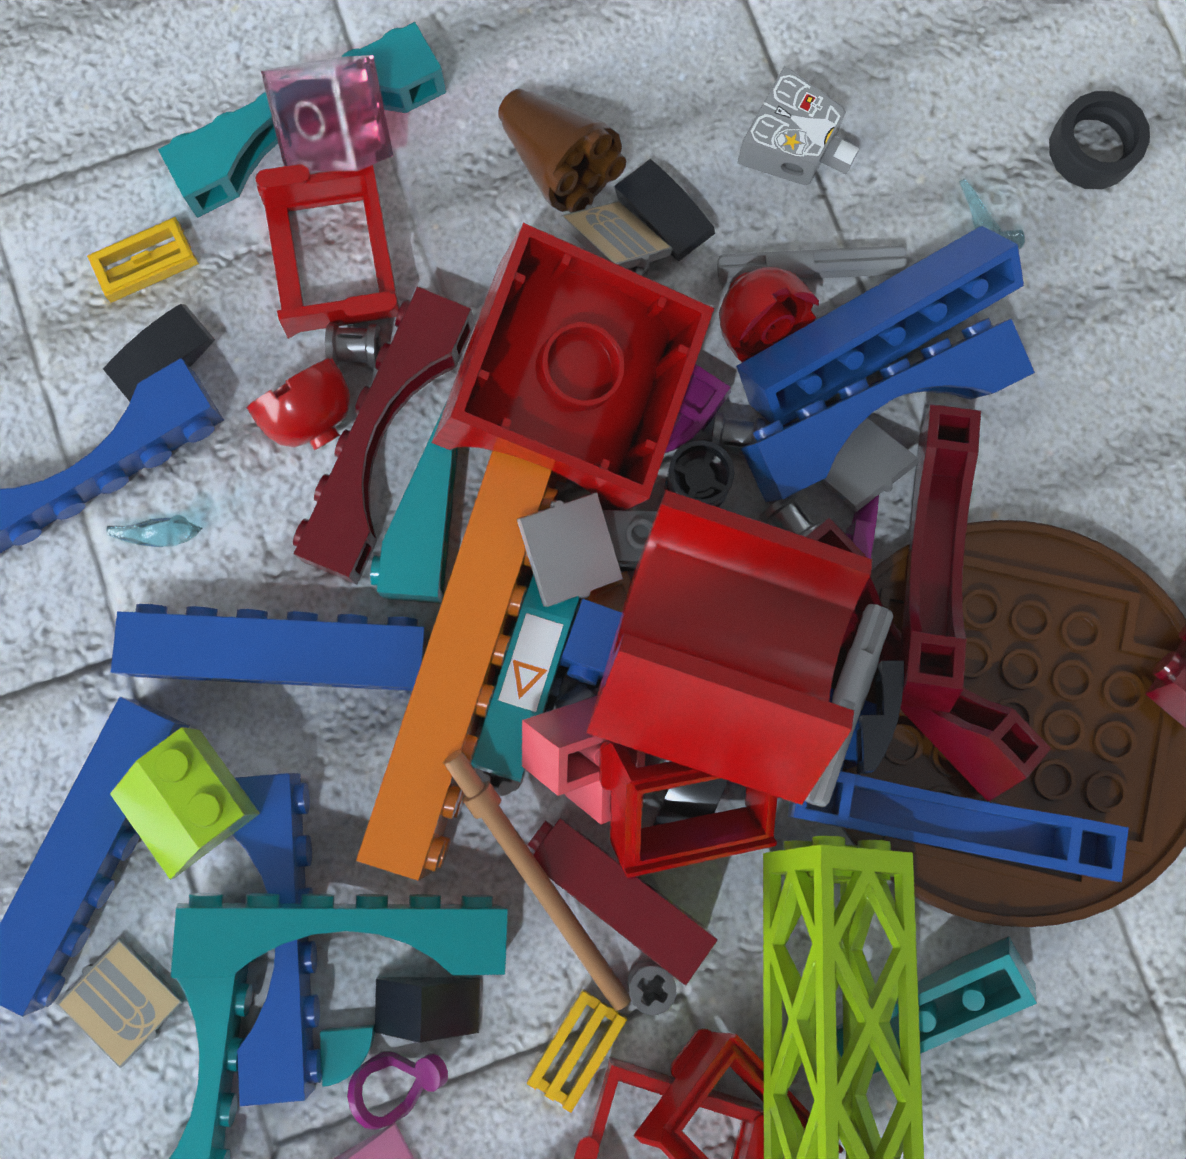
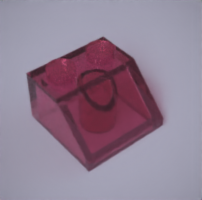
M373 55L334 57L261 71L284 166L302 164L309 171H358L394 156Z

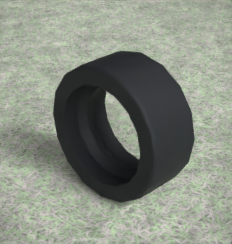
M1094 91L1077 98L1057 121L1049 138V155L1056 170L1069 183L1084 189L1102 190L1118 184L1143 159L1150 143V125L1142 109L1130 98L1114 91ZM1082 120H1098L1109 125L1118 133L1123 143L1122 157L1115 162H1100L1086 155L1079 148L1075 140V125Z

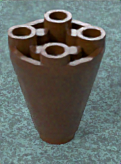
M523 89L511 91L502 100L498 110V117L502 122L503 129L543 197L555 209L561 212L569 211L570 213L584 210L587 205H592L594 197L602 191L608 182L616 180L623 173L627 161L621 154L622 144L620 136L606 123L537 93Z

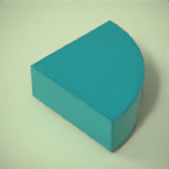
M375 1024L326 1028L320 1031L322 1087L331 1086L347 1079L361 1066L373 1045Z

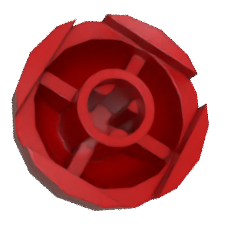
M765 267L743 273L731 283L720 307L721 334L734 355L741 362H744L814 322L816 316L811 309L813 304L819 306V300L807 285L791 271L778 267Z
M327 358L287 379L286 383L275 391L269 390L246 408L266 436L278 444L295 448L310 442L313 449L317 450L340 436L335 427L348 415L350 394L338 366L332 358Z

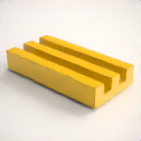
M176 217L87 255L102 291L111 303L199 264ZM173 236L175 238L174 241L150 252L146 250L131 257V260L107 271L104 268Z
M582 989L527 1079V1085L535 1090L536 1088L545 1093L544 1096L552 1101L556 1100L562 1104V1108L572 1113L627 1021V1017L585 989ZM586 1005L594 1009V1012L552 1082H550L543 1076ZM605 1016L611 1022L567 1093L561 1088Z

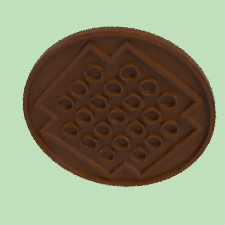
M991 520L967 523L962 583L963 620L967 639L963 688L989 701L1013 708L1051 747V750L1025 780L989 802L1128 827L1122 883L842 828V830L853 845L858 846V841L884 840L890 841L891 851L912 852L915 897L944 912L976 922L1007 927L1053 926L1086 919L1112 909L1138 894L1154 882L1186 847V728L1145 695L1156 679L1152 672L1157 663L1171 651H1176L1183 641L1179 637V633L1186 625V618L1168 594L1148 574L1123 555L1096 540L1060 527L1029 521ZM910 544L897 550L879 563L871 571L870 575L882 605L893 613L892 621L901 634ZM840 647L831 684L833 689L837 685L847 656V652L842 647ZM872 681L866 701L876 704L875 682ZM901 709L892 740L876 771L869 774H857L900 785L987 802ZM857 766L848 769L843 768L842 772L857 774ZM890 877V881L893 883L894 877Z

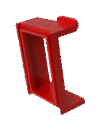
M302 164L260 170L256 174L255 179L258 193L265 207L281 303V310H277L278 319L287 338L289 339L300 332L324 329L329 322H335L339 326L396 317L399 304L373 165L310 174L309 169ZM363 201L379 293L304 306L289 212Z
M607 740L600 747L599 782L603 789L611 790L610 843L626 878L776 846L777 841L774 838L778 797L746 787V807L641 828L642 794L720 778L672 761L636 768L624 745Z
M704 1028L698 1029L671 1064V1074L675 1080L633 1136L642 1144L660 1148L669 1159H708L682 1130L729 1066L764 1103V1062L737 1034L711 1032ZM788 1090L787 1096L805 1130L810 1112ZM839 1144V1153L841 1154L844 1149Z
M609 1057L588 1136L579 1140L574 1159H597L618 1081L664 1095L675 1078ZM712 1089L700 1107L741 1120L731 1159H764V1110L757 1103Z

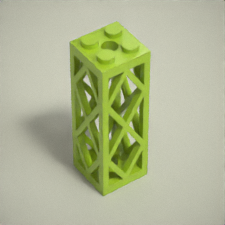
M814 836L812 841H784L783 850L763 853L764 1159H783V1154L785 1159H839V1139L845 1148L846 1159H900L902 1152L903 1159H924L913 853L891 851L890 841L861 840L858 841V846L845 845V837ZM781 876H785L784 885L781 891ZM890 877H894L895 901L887 884ZM834 884H840V901L837 908L834 906ZM874 911L893 947L876 985L862 950ZM801 914L812 941L802 978L785 946ZM839 985L842 989L843 1003L842 1057L837 1050L836 990ZM897 998L899 1006L900 1049L889 1023ZM782 999L789 1018L783 1039ZM877 1061L898 1101L882 1138L866 1097ZM801 1063H803L814 1098L805 1130L787 1096V1092Z

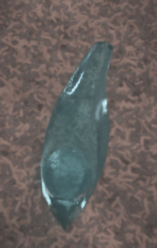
M965 179L961 180L960 185L971 211L974 228L983 226L1018 244V249H1021L1025 243L1024 232L1021 229L1001 231L1000 226L992 218L974 189Z
M176 515L172 518L149 519L133 525L107 526L106 531L108 536L121 541L142 546L165 547L188 542L203 528L193 522H189L184 516Z

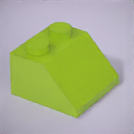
M185 727L175 731L136 760L110 793L170 880L177 877L260 814L201 730Z

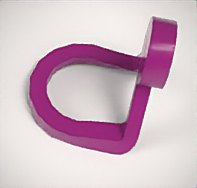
M392 1051L380 1052L354 1071L349 1081L347 1094L350 1111L355 1120L364 1128L377 1130L392 1125L394 1122L405 1117L414 1108L423 1089L434 1092L446 1084L448 1080L447 1067L444 1061L434 1053L427 1054L415 1063ZM394 1066L416 1077L405 1100L392 1111L382 1117H378L367 1110L363 1101L362 1091L364 1082L371 1073Z

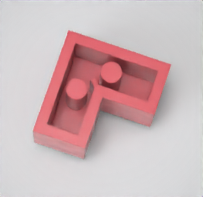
M597 696L522 720V767L557 796L565 794L567 798L602 825L611 821V790L603 789L599 782L600 747L607 740L586 733ZM625 746L636 768L645 766L646 753Z

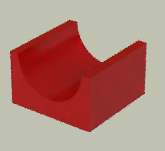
M523 222L498 265L431 443L448 450L456 447H475L521 458L572 480L590 493H597L602 510L626 511L650 498L714 308Z
M665 490L632 577L586 733L802 805L852 730L854 710L831 703L829 698L840 647L857 601L871 575L873 559Z

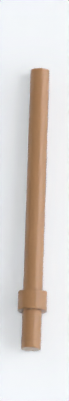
M461 750L450 754L443 761V764L465 795L462 801L475 819L482 818L613 1009L618 1011L625 1008L631 1001L629 993L499 806L502 799L489 781L483 782Z

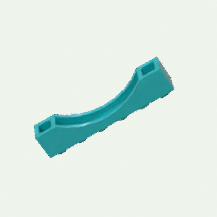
M413 22L403 28L389 30L381 39L361 49L355 48L347 51L340 59L318 70L313 69L303 73L298 80L276 91L264 92L254 102L234 112L222 113L213 122L191 133H183L174 137L169 144L159 148L158 151L183 198L195 216L199 218L240 197L249 176L263 157L281 140L304 125L329 115L354 110H388L408 113L446 93L442 68L416 22Z
M192 893L189 894L188 903H177L171 978H230L253 959L284 943L314 934L342 931L378 934L406 943L433 958L452 975H505L508 909L498 904H493V896L462 895L461 904H441V895L413 894L409 895V904H388V895L358 894L356 895V904H334L335 895L302 894L300 904L279 903L280 895L270 893L246 894L245 903H223V894Z
M249 963L230 978H177L185 992L195 1021L199 1047L198 1086L190 1119L177 1148L169 1159H230V1149L224 1148L226 1127L233 1125L238 1106L237 1093H231L234 1071L238 1072L237 1050L245 1040L244 1038H239L241 1017L248 1015L253 996L252 984L246 983Z

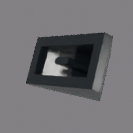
M376 978L374 1033L419 1043L479 1033L480 978Z

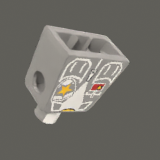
M784 66L742 141L737 163L795 183L809 185L821 163L846 175L860 148L836 136L846 113L843 106L793 70Z

